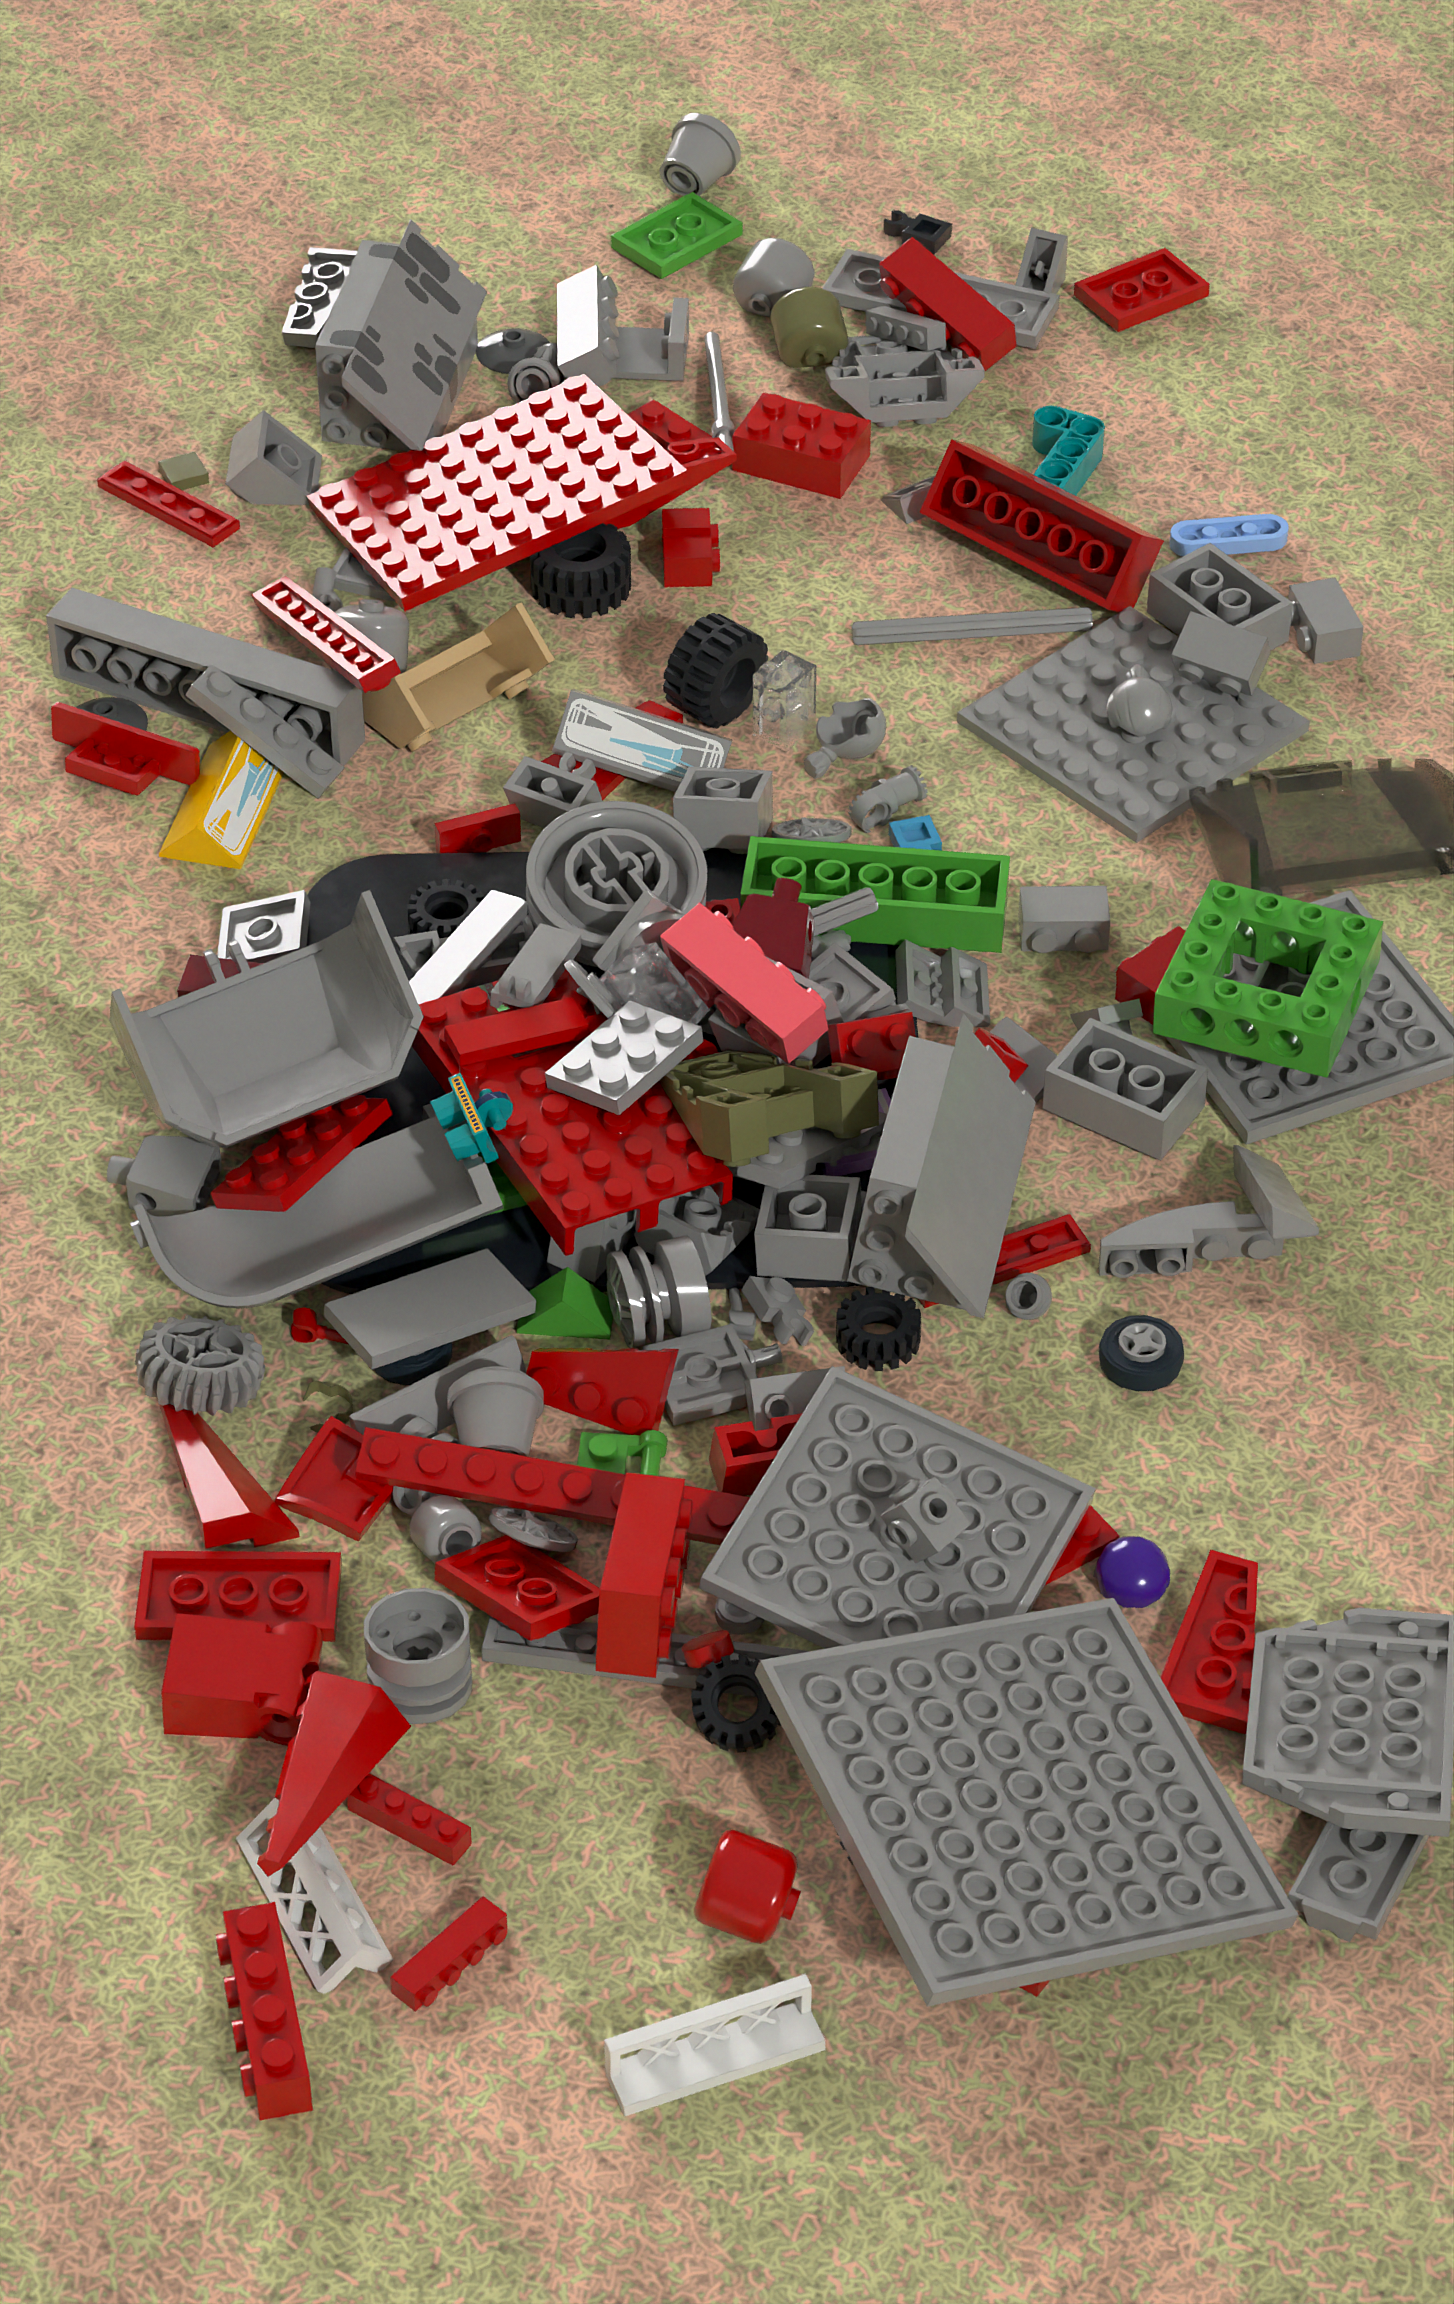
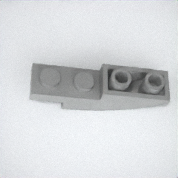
M1234 1201L1186 1206L1137 1220L1102 1238L1100 1241L1099 1276L1114 1275L1119 1278H1127L1134 1274L1156 1273L1164 1276H1175L1179 1273L1192 1272L1193 1259L1205 1258L1209 1261H1218L1225 1257L1265 1259L1270 1256L1282 1255L1284 1239L1274 1240L1258 1214H1236Z

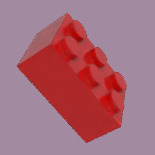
M763 392L732 435L733 448L737 461L732 463V471L841 499L870 457L871 420L857 417L850 413H841L822 408L815 404L791 400L777 394Z

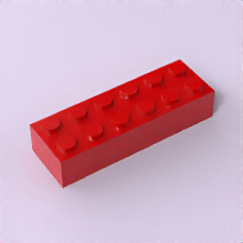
M953 439L949 443L920 510L921 514L1090 601L1116 612H1121L1129 606L1135 607L1164 540L976 445Z

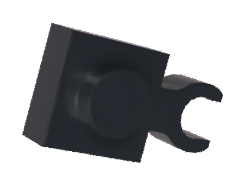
M893 210L891 212V220L884 219L883 232L888 236L902 237V244L914 237L935 255L952 236V223L921 213L914 219L908 217L902 211Z

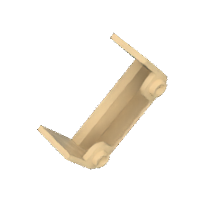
M520 602L483 631L410 670L393 677L390 684L385 688L363 693L364 721L399 749L408 746L411 752L433 740L430 733L504 693L508 699H511L530 688L527 680L555 659L524 605Z

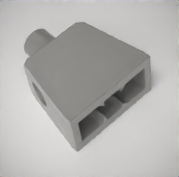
M150 1135L143 1139L135 1159L114 1155L110 1158L107 1168V1181L109 1183L126 1185L129 1209L134 1210L133 1206L140 1203L153 1216H174L201 1210L206 1207L211 1195L210 1193L222 1169L220 1147L208 1146L191 1137Z

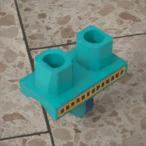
M461 1073L448 1078L453 1091L431 1101V1105L443 1130L467 1120L466 1124L444 1133L457 1162L479 1152L482 1153L486 1164L499 1159L486 1127H493L495 1130H502L506 1127V1121L513 1112V1104L510 1097L503 1092H492L491 1089H483L479 1093L480 1098L474 1102Z

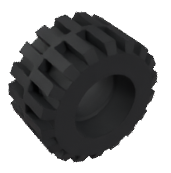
M602 523L531 555V589L534 599H539V605L544 609L550 606V612L559 615L561 611L566 612V617L575 618V614H583V618H592L593 612H598L602 616L608 613V607L616 610L621 606V600H627L629 591H631L630 542L627 541V536L623 531H617L616 526Z
M711 613L706 617L702 616L693 626L690 625L670 654L668 665L664 672L665 682L663 684V691L666 693L665 698L667 702L712 728H719L721 725L726 726L733 719H737L742 715L758 694L762 681L765 678V670L768 664L769 656L766 655L768 651L767 644L764 643V639L760 635L721 614Z

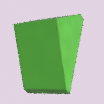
M566 1267L529 1291L536 1299L535 1313L518 1319L517 1334L610 1340L613 1314L608 1296L569 1267Z

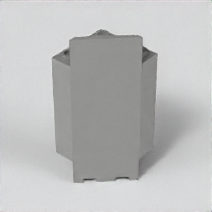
M963 1013L955 1046L913 1036L908 1038L870 1175L847 1281L963 1309L969 1315L984 1318L1036 1102L1026 1090L1021 1092L1009 1077L1010 1070L990 1045L985 1047L972 1032L974 1025Z

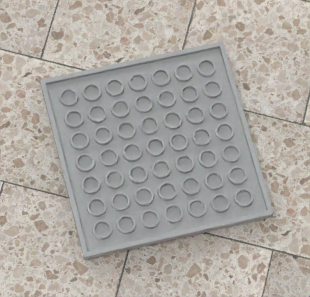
M1114 1598L760 1660L755 1675L927 2007L1292 1928L1298 1917L1297 1911Z

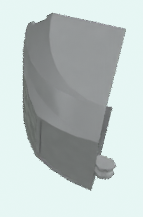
M370 890L361 893L349 926L322 941L250 969L238 941L234 939L228 942V951L240 972L239 974L225 979L217 954L212 949L204 951L203 954L215 982L214 984L151 1009L132 1014L121 989L111 993L109 1021L132 1073L155 1115L162 1122L208 1146L221 1148L230 1147L398 1079L424 1017Z

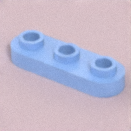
M1273 514L1185 520L1172 526L1170 531V548L1180 556H1185L1209 543L1227 555L1275 551L1286 545L1289 526L1285 519Z

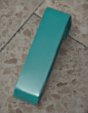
M1043 406L1037 409L1033 419L1032 445L1037 452L1047 456L1033 475L1076 496L1102 460L1105 433L1104 423L1094 416L1058 406Z

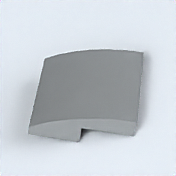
M906 939L895 950L897 1004L906 1003L913 1013V1017L942 1026L960 1027L964 1013L974 1027H988L990 1025L986 963L952 946L940 957Z

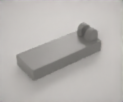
M540 923L492 989L490 1006L499 1008L502 1003H506L520 1008H527L542 1004L566 969L564 964L570 959L573 960L580 951L581 935Z

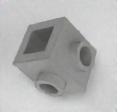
M936 1476L919 1485L914 1479L902 1485L890 1495V1499L894 1504L880 1515L888 1526L891 1538L896 1544L907 1551L915 1563L940 1552L971 1525L970 1521L957 1506L954 1494L949 1488L941 1484Z

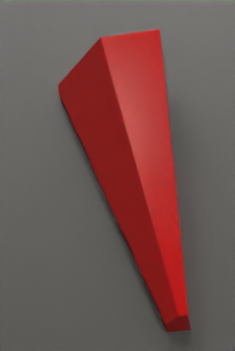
M159 1404L205 1549L251 1538L254 1548L300 1537L299 1530L198 1412L195 1415L191 1410L186 1409L177 1412L174 1405Z
M321 1671L314 1672L305 1680L304 1685L309 1691L306 1701L298 1707L296 1718L300 1720L297 1736L289 1741L276 1789L275 1798L279 1800L276 1815L268 1820L266 1831L270 1834L266 1852L259 1856L257 1864L267 1877L282 1869L412 1727L380 1686Z

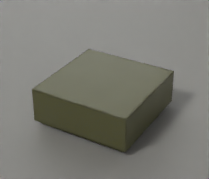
M196 452L158 461L159 472L165 482L181 490L209 483V473Z

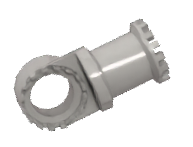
M911 765L903 768L901 774L885 780L882 778L874 781L871 789L862 791V796L858 794L856 796L857 801L852 800L853 807L849 806L851 812H848L849 817L866 833L871 832L869 829L879 824L885 826L892 814L897 812L899 806L913 800L918 802L927 798L926 793L928 792L925 788L927 785L926 783H921L924 780L923 777L919 778L921 772ZM874 807L873 810H874L875 812H874V813L870 812L869 814H870L871 816H869L868 818H865L866 815H867V813Z

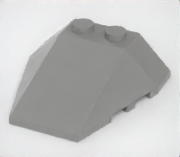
M873 335L848 337L849 344L847 348L841 349L840 357L835 356L833 359V366L826 368V379L830 387L864 418L871 420V423L876 422V425L880 427L896 426L899 424V421L914 420L917 424H932L937 421V418H946L985 377V369L979 359L973 356L962 359V351L957 348L951 349L952 353L946 351V346L926 351ZM867 344H876V345H869V346H861V345H867Z

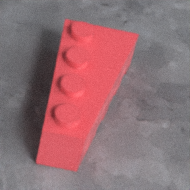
M699 902L660 935L673 986L682 992L691 987L696 993L694 997L699 1004L707 1009L716 1004L727 1023L735 1028L744 1023L751 1039L788 1064L829 1030L824 1011L826 1004L822 997L812 988L805 990L796 983L794 976L785 965L780 962L774 964L766 958L761 947L752 938L747 936L743 939L737 934L730 921L722 913L716 911L713 914Z

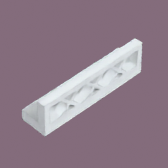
M274 1798L236 1837V1840L269 1902H275L278 1918L317 1992L327 1993L332 1991L355 1967L375 1973L384 1970L393 1961V1958L321 1827L286 1864L293 1865L296 1871L292 1893H284L281 1888L284 1867L267 1877L257 1864L259 1856L263 1854L257 1841L267 1832L268 1820L276 1815L279 1800ZM305 1903H313L316 1908L312 1932H305L301 1926ZM326 1941H332L335 1943L341 1956L325 1970L322 1965Z
M806 1974L605 2039V2074L624 2117L824 2051L825 2039L811 2012L812 1986ZM795 1998L794 2003L774 2009L781 2002ZM742 2016L738 2021L725 2025L730 2019ZM692 2032L687 2038L675 2041L679 2036ZM641 2049L636 2055L620 2059V2055Z

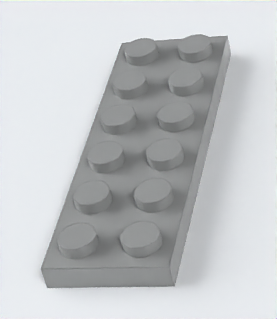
M847 249L822 288L830 291L838 299L840 306L866 312L869 309L886 306L908 312L904 304L897 298H889L880 286L879 263L886 258L883 256ZM956 273L1014 323L1017 345L1036 349L1059 308L1060 295Z

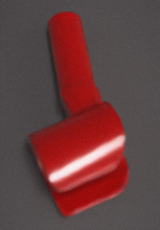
M304 1307L293 1311L291 1335L294 1341L308 1343L315 1342L316 1339H326L348 1344L337 1330L317 1325V1314L312 1309Z

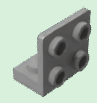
M674 298L672 313H665L664 329L617 327L619 337L616 338V346L620 357L616 359L617 376L613 378L684 381L689 341V298Z

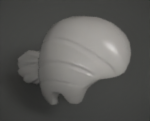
M1134 664L1131 667V670L1126 674V681L1115 688L1106 706L1108 720L1112 728L1119 726L1137 736H1145L1161 728L1166 729L1171 722L1173 712L1170 696L1158 682L1150 679L1149 673L1140 664Z
M863 698L853 702H835L832 705L833 713L830 717H819L816 724V734L822 747L819 751L808 755L804 760V768L808 775L814 779L822 777L829 769L831 762H834L837 757L861 759L876 751L886 734V718L876 701L870 698Z

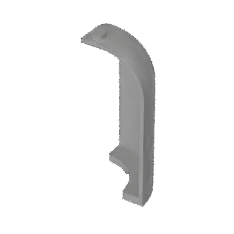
M434 1116L353 1149L352 1152L286 1212L217 1209L214 1205L180 1215L153 1216L140 1203L133 1206L138 1220L130 1224L140 1248L150 1247L162 1271L181 1290L211 1305L242 1309L263 1306L278 1301L504 1207L487 1165L481 1156H478L477 1153L457 1162L444 1133L466 1124L465 1120L443 1130L437 1116Z

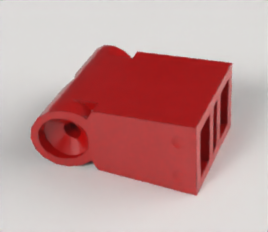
M176 1613L161 1691L164 1734L257 1739L260 1736L266 1741L288 1746L289 1741L297 1736L300 1720L296 1718L297 1710L306 1701L309 1691L304 1685L305 1680L308 1676L319 1670L324 1639L321 1629L311 1623L294 1621L280 1624L271 1629L264 1622Z

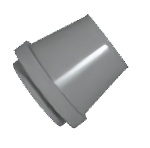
M700 113L684 115L673 128L672 142L660 166V177L663 183L674 193L685 196L693 192L701 196L719 178L731 174L740 162L741 150L735 135L722 121L710 115Z
M498 1366L475 1369L456 1380L448 1390L447 1408L450 1416L455 1420L460 1444L529 1457L536 1420L544 1410V1392L541 1385L522 1371Z

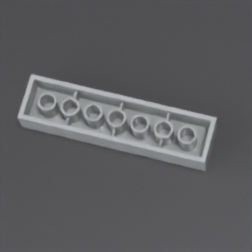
M71 588L46 615L55 678L117 698L127 699L136 704L227 733L230 731L228 728L185 696L190 686L213 664L341 765L345 766L365 741L362 691L335 670L75 588Z

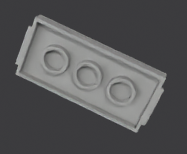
M1327 1821L1291 1888L1288 1898L1295 1910L1305 1914L1308 1926L1318 1930H1329L1336 1934L1338 1938L1348 1942L1351 1941L1355 1933L1376 1940L1429 1835L1344 1829Z

